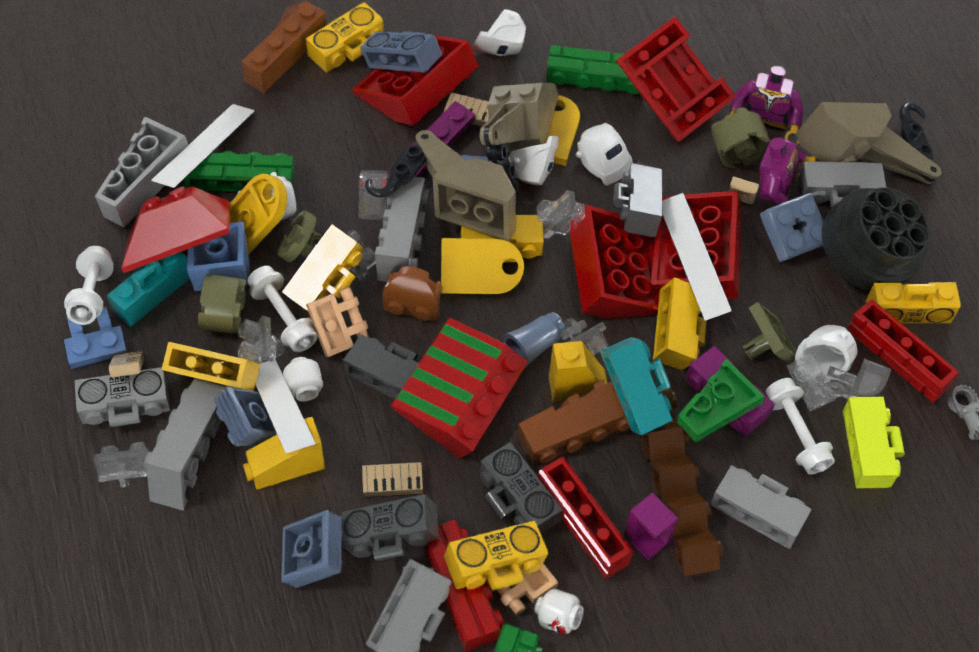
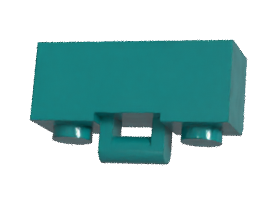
M178 252L139 268L106 295L111 311L131 328L190 279L187 271L188 257L182 252Z
M630 337L600 351L631 431L643 435L673 421L669 413L672 410L671 404L665 395L659 393L668 389L671 385L661 360L655 359L649 362L648 358L651 357V354L644 341ZM650 371L653 372L657 384H654Z

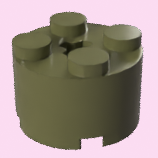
M738 108L732 115L724 118L722 121L715 122L711 126L712 138L724 166L736 168L735 164L738 163L750 166L763 159L770 143V138L759 114L750 112L747 108Z
M207 274L205 276L200 297L201 312L198 314V329L230 334L240 333L242 320L240 314L241 310H244L246 294H244L246 279Z

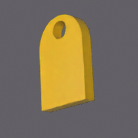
M558 95L556 106H561L563 110H554L548 136L559 137L558 147L554 155V163L566 166L579 127L580 112L573 101Z
M268 174L255 176L230 202V223L244 222L248 254L279 223L285 213L287 191L283 182L275 176ZM274 188V193H273V196H272V198H271V197H270V193H271V190Z
M442 238L441 293L501 294L512 290L520 282L524 272V261L520 251L512 243L502 239ZM506 259H513L517 262L518 269L516 273L508 275L503 271L502 264Z

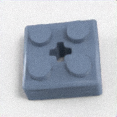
M812 193L800 196L760 213L779 262L823 246V219ZM797 224L799 230H794L793 225Z
M226 386V390H222V394L218 393V397H214L218 407L216 413L225 422L229 430L228 438L235 446L255 447L277 435L259 392Z
M325 510L283 527L282 583L286 582L287 585L290 584V586L298 588L335 575L341 571V539L343 534L341 530V516Z

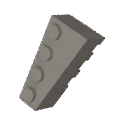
M144 117L141 122L142 128L139 133H134L130 140L131 145L127 152H122L117 168L110 171L95 195L104 218L122 227H125L139 213L141 206L144 205L146 200L153 198L165 186L151 180L188 146L185 135L147 117Z
M414 177L409 183L400 186L387 198V207L390 209H385L383 229H380L379 247H376L375 251L377 281L387 282L390 271L394 273L399 272L400 268L404 266L418 268V259L414 257L415 251L421 250L422 235H418L419 227L424 228L426 212L422 211L423 204L428 205L430 189L425 188V178Z
M194 378L190 387L183 390L178 408L171 411L166 429L159 432L153 452H148L144 461V469H147L149 498L151 502L184 510L187 503L185 491L187 487H194L197 480L196 472L199 461H205L210 446V437L215 438L222 421L216 413L218 407L214 397H218V393L222 394V390H226V386Z

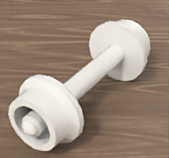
M90 246L78 256L76 268L85 278L83 288L70 291L64 300L68 318L79 325L92 323L103 310V301L94 292L96 281H102L111 276L114 270V263L110 252L101 246Z
M263 266L254 270L247 281L250 286V294L256 300L269 298L287 325V328L281 334L280 339L282 343L290 346L294 352H302L310 348L318 338L314 330L313 321L310 318L296 320L277 292L284 283L282 274L275 272L270 266Z
M784 378L771 384L766 389V394L775 404L773 410L785 409L805 447V450L795 459L797 464L803 466L810 475L824 472L835 462L831 453L833 446L830 442L818 444L814 442L795 405V402L803 396V389L796 386L791 378Z

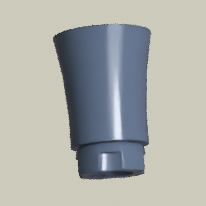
M552 312L538 317L519 329L504 334L502 342L528 361L525 366L526 368L537 356L558 342L559 338L566 334V326L562 322L561 317L557 313Z

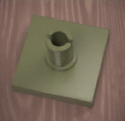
M759 302L749 307L762 334L742 345L743 349L747 350L745 351L747 356L754 360L757 356L771 348L775 355L792 367H795L794 361L797 350L779 318Z

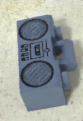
M375 31L360 46L369 68L426 73L443 55L435 35L422 32L394 33Z

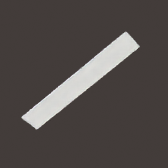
M232 104L151 181L173 188L176 187L243 123L254 110Z
M681 193L663 200L662 214L704 320L731 312L730 305L684 194Z
M273 359L260 363L256 387L285 453L314 445V439L276 360Z

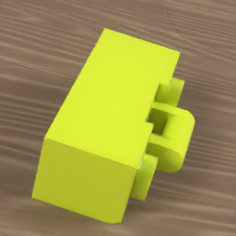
M849 397L843 409L856 488L892 487L896 478L900 476L901 471L900 462L895 458L905 455L900 427L887 426L890 424L891 414L889 408L885 407L884 397ZM888 437H890L891 447H889Z

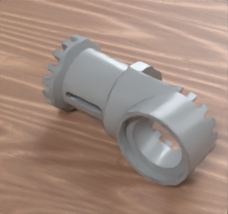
M956 386L948 396V406L952 411L958 413L961 419H964L970 431L969 438L971 440H978L979 399L977 393H974L975 390H971L970 386ZM962 394L966 396L969 400V405L959 404L956 401L955 395Z

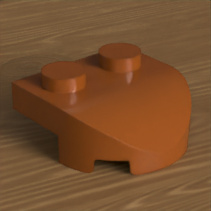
M404 266L400 268L399 272L394 273L390 271L383 291V310L395 315L404 314L423 321L432 320L437 322L440 313L442 284L440 281L434 283L429 279V273L419 268Z

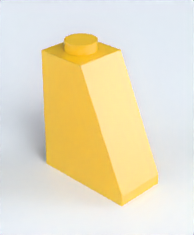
M583 341L553 344L549 371V384L553 403L565 402L567 398L576 393L582 397L594 389L593 385L603 379L607 384L605 369Z
M313 417L306 418L304 421L314 439V445L285 453L278 435H275L246 451L248 463L243 464L248 481L254 480L256 490L325 469L322 444Z

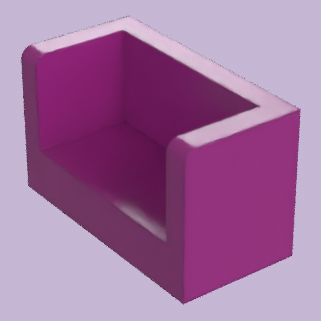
M651 493L630 510L624 536L647 560H650L670 543L678 518Z

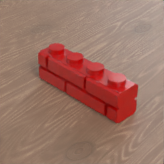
M873 299L869 300L853 315L847 330L872 352L879 355L886 364L919 392H922L932 403L952 386L959 371Z
M561 457L543 467L538 473L539 480L563 509L561 519L605 579L609 578L628 566L633 555L632 548L626 541H623V536L592 494L587 493L588 489L566 459Z
M452 520L438 526V540L428 541L424 548L431 566L434 568V572L452 581L449 585V594L445 601L464 650L469 651L483 644L486 645L497 641L504 622L500 611L492 609L489 600L493 599L487 581L474 589H468L467 587L456 589L444 555L449 542L469 538L465 528L460 529L457 521Z

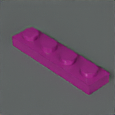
M454 101L427 130L431 131L450 147L475 121V113ZM425 163L415 177H421L428 170Z

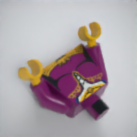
M773 66L770 69L769 75L759 73L755 80L748 81L737 90L730 107V115L738 108H747L748 111L759 114L766 125L788 129L789 125L791 129L785 136V139L789 140V134H796L798 128L802 125L804 105L799 93L793 90L794 82L784 79L785 69Z
M782 138L772 139L760 164V199L771 200L776 206L787 202L801 168L800 163L802 162L803 166L804 161H822L815 156L807 157L806 152L790 140Z

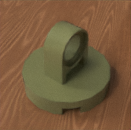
M303 210L292 221L290 226L293 228L288 236L284 235L278 249V256L284 261L292 262L299 254L307 258L314 249L313 243L318 244L323 235L314 231L317 219L314 214Z

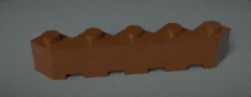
M668 388L659 393L668 398L672 408L669 413L673 421L643 434L641 444L646 461H650L652 465L653 475L651 479L658 499L661 498L662 503L678 518L672 535L675 543L673 555L676 565L684 576L720 570L719 558L723 557V548L720 540H716L708 530L707 519H711L710 505L708 501H705L697 493L696 481L700 479L697 464L693 463L685 454L688 434L674 417V408H677V397L675 392Z

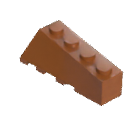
M306 0L289 6L273 32L241 61L244 82L265 93L307 52L306 38L326 26L325 11Z
M603 379L593 385L594 389L588 394L581 397L576 393L567 398L561 405V408L556 410L552 406L519 423L517 437L532 466L540 462L542 464L549 463L557 455L564 452H575L591 441H602L615 431L623 432L630 429L612 381L606 384Z

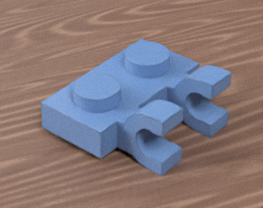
M104 307L101 314L97 317L100 331L84 334L83 325L72 322L67 316L72 338L64 339V344L71 369L109 360L114 355L127 353L121 326L112 327L107 307Z

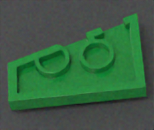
M726 358L717 373L709 378L701 392L697 393L678 415L677 423L697 442L763 404L765 396Z

